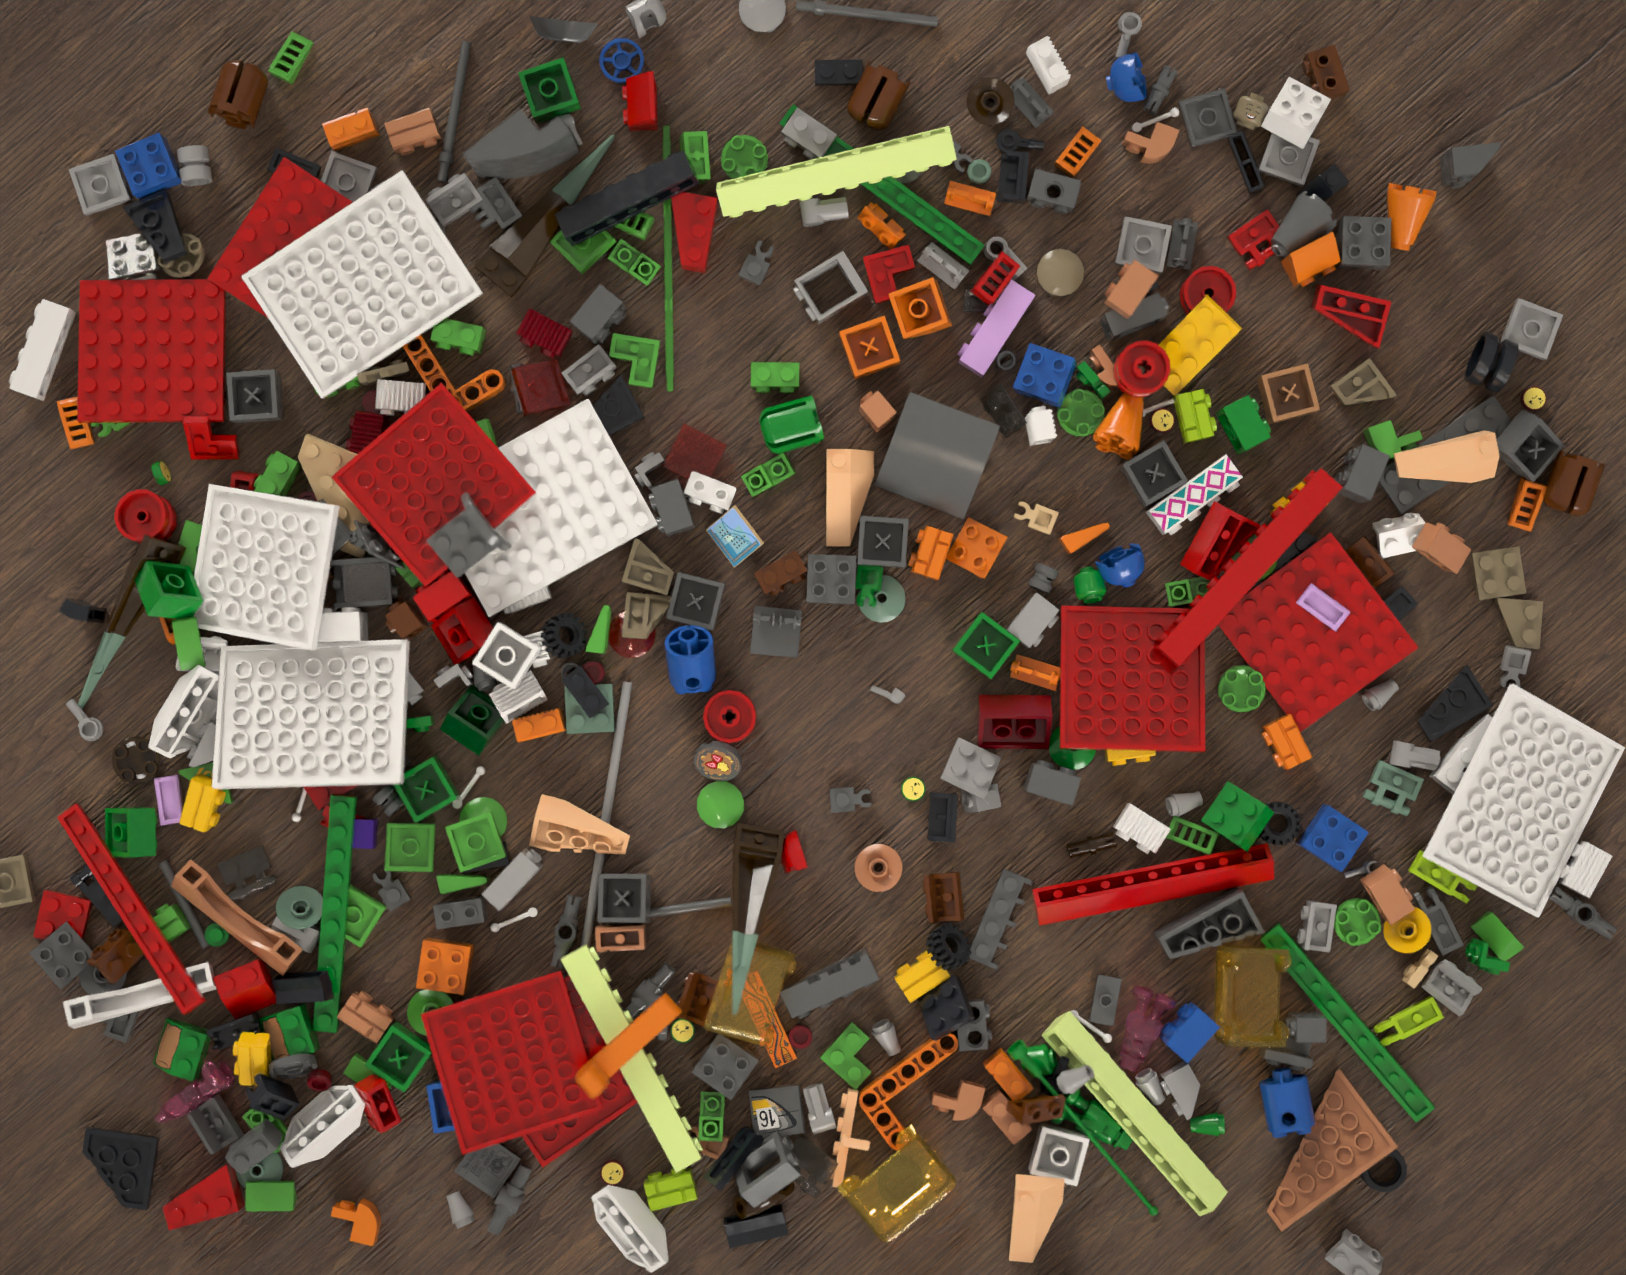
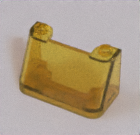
M757 941L739 1008L734 1016L732 1013L731 943L704 1029L760 1046H766L767 1043L770 1044L774 1035L770 1022L784 979L789 974L793 975L797 961L794 958L796 954Z
M1220 945L1217 948L1214 1022L1220 1028L1214 1035L1218 1042L1230 1047H1286L1289 1030L1284 1022L1279 1020L1280 973H1285L1291 965L1289 950Z
M912 1125L898 1134L896 1139L898 1151L863 1181L858 1176L853 1175L845 1178L837 1186L840 1193L875 1235L885 1243L891 1242L951 1192L956 1184V1179L944 1160Z

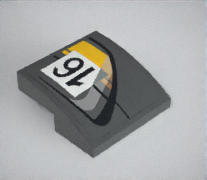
M800 1084L780 1085L774 1088H759L748 1091L754 1132H757L763 1138H767L775 1131H778L782 1136L805 1133Z

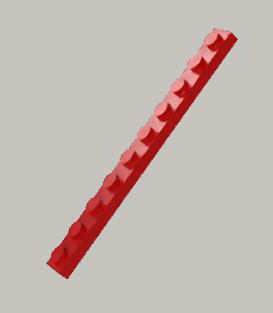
M76 803L57 817L180 1011L182 1014L187 1015L206 1001L199 988L81 805Z

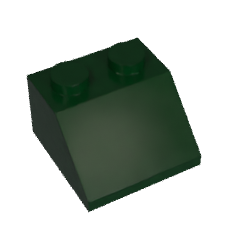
M471 685L448 712L440 730L480 756L504 723V719L491 697L484 692H479L478 688Z

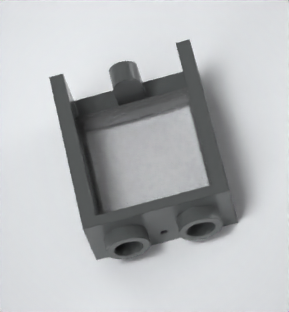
M378 557L331 560L335 580H333V589L336 590L335 609L395 604V600L398 599V586L393 585V576L397 575L395 565Z

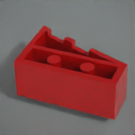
M682 192L671 198L681 266L685 270L706 273L718 199Z
M1317 285L1311 309L1370 346L1379 349L1392 301Z
M1214 501L1180 565L1211 581L1223 571L1222 568L1261 525Z
M229 1163L225 1164L163 1206L168 1230L239 1212L245 1206L235 1169Z

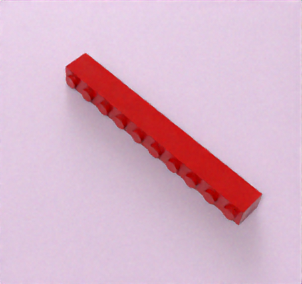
M1322 468L1317 472L1314 470L1310 471L1303 479L1306 484L1300 490L1295 488L1288 495L1287 499L1289 502L1284 508L1279 506L1270 515L1273 520L1268 525L1263 523L1254 533L1257 536L1252 543L1247 541L1238 550L1241 555L1235 561L1230 559L1222 568L1224 574L1219 579L1214 577L1206 585L1208 591L1203 597L1198 594L1189 604L1192 609L1186 615L1182 612L1174 620L1173 623L1176 626L1169 633L1165 630L1157 639L1160 644L1156 648L1174 665L1179 667L1343 488Z
M1268 843L1251 846L1248 852L1240 848L1032 889L1034 908L1040 926L1274 880V860Z

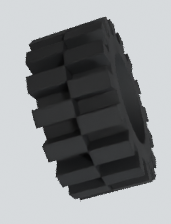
M562 613L548 619L545 622L546 625L542 626L541 629L545 631L541 633V638H545L542 644L543 646L548 645L545 650L547 652L553 651L551 655L553 657L558 656L561 659L580 653L586 646L583 643L588 640V638L584 637L585 634H588L587 630L582 629L585 626L584 622L578 623L580 618L578 616L574 617L572 613ZM560 627H564L569 633L570 641L568 644H564L559 637Z
M1274 801L1273 803H1267L1266 805L1274 812L1273 815L1282 814L1286 818L1287 826L1282 832L1276 833L1271 830L1268 821L1260 833L1261 838L1274 845H1286L1288 842L1294 841L1293 838L1299 835L1298 830L1301 829L1299 823L1301 818L1298 816L1297 810L1284 802Z
M952 923L943 924L927 936L928 941L926 942V946L930 947L927 952L932 954L930 959L932 961L936 960V966L942 965V969H948V971L968 961L972 952L969 950L971 944H967L968 936L964 938L963 934L965 932L963 930L958 931L959 927L957 925L953 926Z

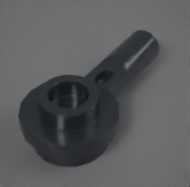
M1012 129L1001 131L996 139L997 146L1002 152L1016 151L1018 147L1042 151L1044 148V141L1020 138L1018 133Z
M1061 1056L1055 1071L1044 1077L1059 1095L1063 1092L1058 1087L1057 1077L1062 1071L1066 1070L1070 1060L1066 1056ZM1041 1082L1040 1087L1042 1092L1045 1095L1047 1094L1049 1096H1053L1051 1092L1046 1088V1086Z

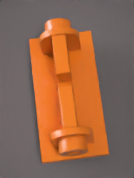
M950 181L944 204L990 216L996 193Z
M872 202L869 203L868 206L863 208L858 219L865 228L870 229L879 238L882 244L890 249H894L898 241L900 242L906 236L903 232L904 229L893 219L886 224L884 220L888 217V214L877 203L875 205Z
M1018 654L1011 666L1012 672L1010 677L1056 691L1060 679V667Z

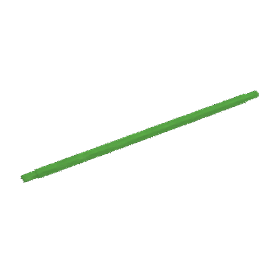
M663 126L664 160L671 154L670 126ZM671 198L664 201L665 340L668 392L673 391L674 377Z

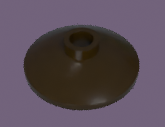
M988 77L977 81L970 88L967 95V108L970 115L977 122L984 125L1002 123L1010 116L1014 107V95L1007 83L998 78ZM987 100H992L994 102V106L988 107L985 102Z

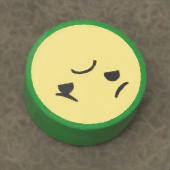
M162 460L152 464V473L158 484L163 486L172 481L170 471Z
M917 777L907 778L901 786L902 795L910 801L919 800L925 793L923 781Z
M677 1019L671 1026V1035L679 1043H686L694 1036L695 1027L691 1021Z

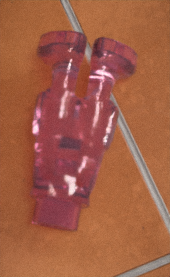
M1135 985L1132 993L1137 998L1135 1011H1129L1125 1023L1126 1031L1120 1052L1122 1058L1119 1063L1120 1067L1133 1072H1137L1140 1063L1144 1062L1154 1040L1159 1036L1163 1023L1159 1020L1161 1014L1165 1009H1173L1177 1002L1165 994L1156 992L1149 1017H1146L1145 1012L1154 991Z
M222 1061L216 1065L212 1062H207L202 1067V1075L205 1080L199 1083L193 1081L185 1089L175 1094L166 1104L161 1106V1112L155 1115V1120L158 1123H166L169 1120L179 1119L197 1108L200 1104L213 1098L214 1094L230 1088L235 1082L231 1068Z

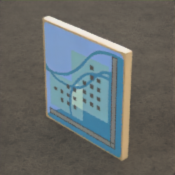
M736 505L706 529L734 568L764 544Z

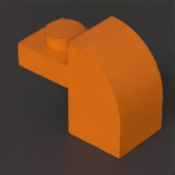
M363 1198L357 1207L354 1202L341 1200V1202H337L333 1206L332 1217L354 1222L349 1241L373 1246L377 1242L381 1226V1216L377 1207L371 1201Z

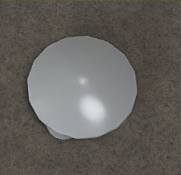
M740 0L739 14L741 21L753 31L773 32L785 17L786 5L784 0Z

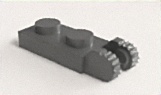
M1430 885L1426 887V892L1434 905L1427 908L1422 896L1418 892L1412 894L1417 907L1428 916L1432 927L1431 937L1440 955L1443 956L1464 946L1443 902L1439 900L1435 890Z

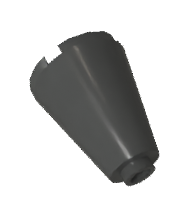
M1304 191L1293 203L1271 239V249L1277 256L1287 257L1290 253L1308 245L1336 226L1337 220L1332 221L1330 216L1333 213L1331 208L1317 195L1313 194L1310 197L1306 195L1307 191Z

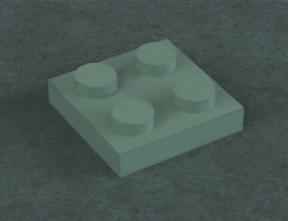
M613 684L596 685L609 702V705L591 718L588 717L568 688L564 686L567 734L615 732Z

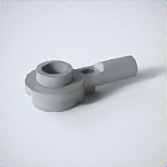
M1126 12L1118 20V28L1122 36L1115 56L1117 59L1126 55L1131 36L1136 35L1141 29V18L1134 12Z
M74 699L69 700L66 706L79 721L78 727L81 737L87 741L98 740L104 731L102 722L96 718H88Z

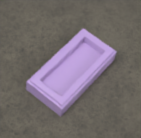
M1310 583L1296 602L1334 631L1340 627L1350 614L1348 609L1312 583Z
M180 774L154 778L160 825L179 823L184 806Z

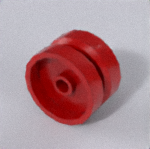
M1204 266L1193 271L1182 284L1179 292L1180 306L1184 313L1188 315L1206 297L1205 293L1207 291L1211 294L1210 298L1227 313L1233 306L1236 298V285L1231 275L1224 269L1215 266Z
M1137 341L1127 346L1116 358L1113 366L1114 380L1118 388L1125 394L1136 398L1147 397L1159 390L1168 380L1171 370L1170 359L1165 350L1158 344L1150 341ZM1138 366H1142L1144 368L1143 374L1141 373V369L1137 368Z
M137 489L128 492L119 500L115 508L114 520L117 529L124 537L141 544L145 535L163 540L171 537L176 528L177 516L174 507L167 499L149 490Z
M733 690L722 691L711 697L705 706L703 714L705 728L710 735L721 742L727 743L741 741L748 736L755 726L757 717L755 706L750 698L739 691ZM727 712L735 714V718L732 721L726 719Z

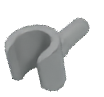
M570 114L561 115L560 119L567 128L570 127L577 146L583 144L576 130L574 118Z
M876 686L871 688L872 692L885 696L895 704L901 703L905 698V694L897 688L892 693Z
M1366 861L1362 867L1344 872V876L1349 878L1359 874L1368 875L1371 873L1369 870L1370 865L1377 862Z

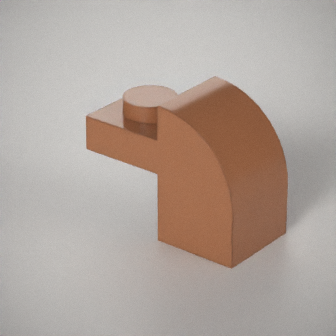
M1157 122L1149 139L1128 131L1122 145L1126 146V149L1132 153H1144L1141 159L1142 163H1156L1168 155L1176 141L1179 130Z
M1099 344L1089 352L1091 355L1089 360L1096 370L1100 368L1102 371L1097 376L1106 387L1118 388L1113 376L1114 364Z
M960 1079L956 1097L933 1091L931 1104L935 1105L936 1110L942 1112H949V1109L953 1110L951 1115L953 1120H966L975 1115L979 1110L985 1086L980 1083Z

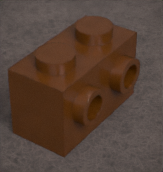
M1335 45L1307 53L1303 58L1302 69L1305 76H1309L1311 82L1309 88L1331 100L1344 96L1350 90Z
M795 550L755 572L754 575L765 595L770 593L771 596H774L785 590L783 588L785 584L792 582L794 585L805 579L804 574L807 573V569Z
M396 602L388 608L390 612L385 615L389 620L386 622V625L393 634L397 633L401 639L411 640L429 627L413 603Z

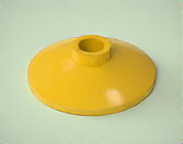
M1414 907L1413 911L1392 925L1385 921L1383 927L1384 938L1395 951L1414 953L1422 949L1429 941L1432 932L1431 922L1428 916L1419 908ZM1412 928L1413 934L1407 936L1406 931Z

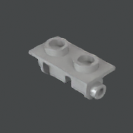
M933 242L925 248L917 260L954 290L969 272L968 269Z

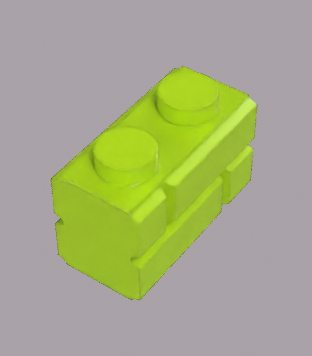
M1204 389L1175 395L1173 400L1183 443L1213 437L1214 431H1217L1215 418L1210 417L1208 408H1211L1209 394H1205Z
M672 1168L671 1173L662 1175V1172H655L649 1174L648 1179L644 1181V1189L650 1211L698 1199V1192L691 1168H684L678 1172H675L674 1168Z

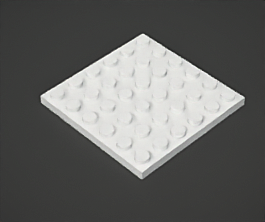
M209 484L194 573L195 581L203 598L201 606L193 616L197 617L199 628L316 650L339 506Z

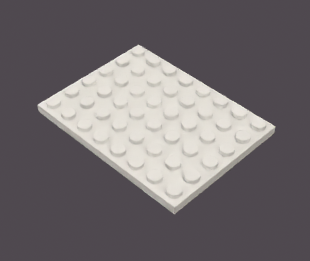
M403 170L241 276L322 399L356 378L358 373L365 372L483 294Z
M589 399L498 448L537 494L495 529L506 541L511 543L512 547L507 551L495 548L467 570L465 574L488 616L492 617L658 525Z
M407 639L317 643L316 650L283 644L221 646L212 787L214 789L403 784L410 642Z
M1510 684L1423 857L1539 918L1625 747L1522 688Z

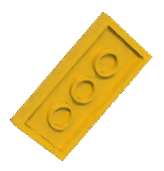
M1208 295L1159 344L1170 359L1171 369L1168 380L1163 386L1174 396L1242 329Z

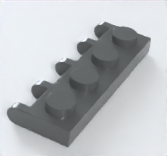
M1003 868L969 949L972 951L969 956L970 959L998 970L999 965L991 962L997 947L1006 950L1008 945L999 941L1006 925L1015 928L1017 924L1009 920L1015 903L1023 906L1026 903L1025 900L1018 898L1023 884L1033 886L1034 881Z

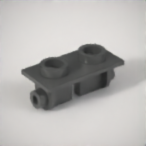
M1023 77L1012 83L1010 88L1014 95V104L1035 128L1054 113Z
M1183 218V221L1174 219L1167 267L1190 270L1198 223L1192 222V219Z

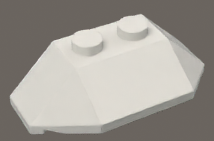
M198 664L179 678L154 719L148 745L149 749L172 758L177 754L190 750L193 745L198 746L201 740L198 734L203 724L208 725L210 720L215 721L217 718L218 674Z
M353 1085L331 1086L328 1090L322 1091L292 1118L284 1142H282L279 1148L290 1167H296L324 1158L360 1126L365 1102Z
M607 1185L591 1197L594 1203L596 1221L628 1260L645 1267L651 1273L669 1261L665 1228L635 1191Z

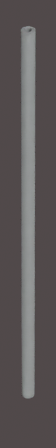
M625 681L622 684L601 820L610 824L632 688V683ZM595 853L581 946L588 944L589 948L598 900L599 874H602L605 857L603 853Z

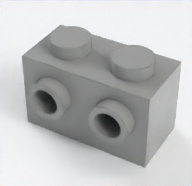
M1036 592L1006 630L1019 639L1020 643L1027 648H1030L1032 645L1036 647L1044 638V635L1041 634L1047 626L1051 628L1059 617L1056 614L1059 609Z

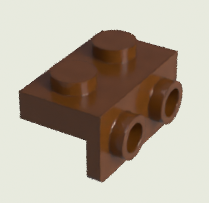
M1365 535L1345 550L1374 589L1395 573Z
M960 872L933 873L924 876L923 891L926 894L927 902L925 914L929 924L964 920Z
M116 929L109 934L108 940L102 946L93 950L87 963L89 966H96L110 984H115L144 953L129 929Z
M690 972L684 981L682 997L677 1003L682 1012L676 1018L686 1019L705 1028H710L725 982L700 972Z
M1046 1094L1008 1101L1006 1110L1022 1125L1062 1118L1066 1098L1062 1094L1056 1096Z

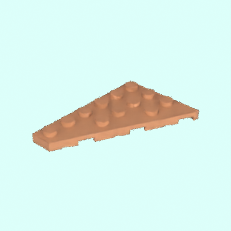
M1341 1069L1335 1072V1076L1314 1115L1316 1124L1311 1127V1132L1303 1137L1300 1147L1295 1153L1287 1173L1267 1210L1281 1232L1399 1147Z

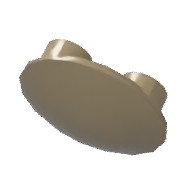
M182 233L188 251L187 255L168 263L160 256L158 257V264L165 273L172 277L183 278L190 276L199 269L205 256L204 246L200 239L192 234Z
M1052 250L1042 257L1037 266L1039 284L1051 296L1069 295L1077 290L1083 281V264L1078 256L1069 250Z

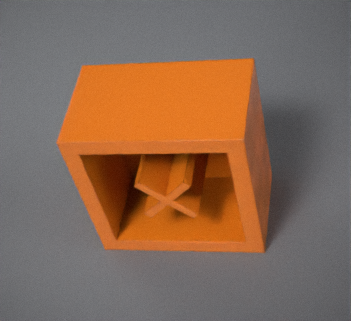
M885 316L839 331V337L854 380L900 364V358Z
M428 937L424 939L416 988L460 995L468 992L474 944Z

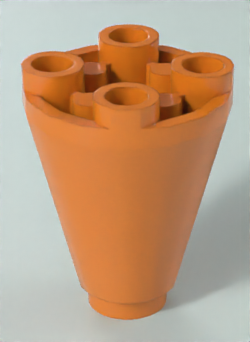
M1389 183L1387 208L1388 218H1391L1390 248L1409 251L1410 245L1414 244L1435 202L1437 191L1423 189L1422 193H1419L1420 188L1406 186L1405 190H1402L1403 185Z
M1125 393L1121 395L1094 432L1093 439L1097 443L1096 449L1105 453L1111 451L1126 460H1131L1133 455L1137 454L1141 440L1144 397L1136 398Z

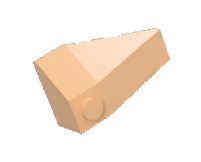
M1485 430L1393 454L1398 477L1467 483L1495 477L1499 460L1496 435L1494 432Z
M827 449L826 546L850 547L874 477V451Z
M542 794L535 814L529 846L552 852H560L561 848L573 849L576 853H582L583 849H591L596 853L625 854L630 835L566 800Z
M1016 1174L1009 1261L1033 1263L1063 1202L1064 1178Z

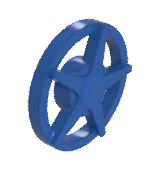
M617 38L608 42L603 47L599 62L602 72L609 80L616 83H626V78H617L619 73L628 70L633 73L632 76L639 75L644 67V56L641 48L634 41L627 38ZM620 43L630 44L636 48V51L629 54L622 50ZM617 44V52L614 53L613 57H604L606 51L611 46ZM639 54L640 65L637 71H635L631 66V59ZM603 61L613 63L616 68L613 76L606 71Z

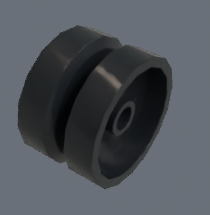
M1484 332L1470 355L1465 371V381L1474 385H1479L1484 381L1485 389L1496 393L1500 392L1509 379L1516 362L1519 349L1518 343L1505 339L1499 344L1498 336Z

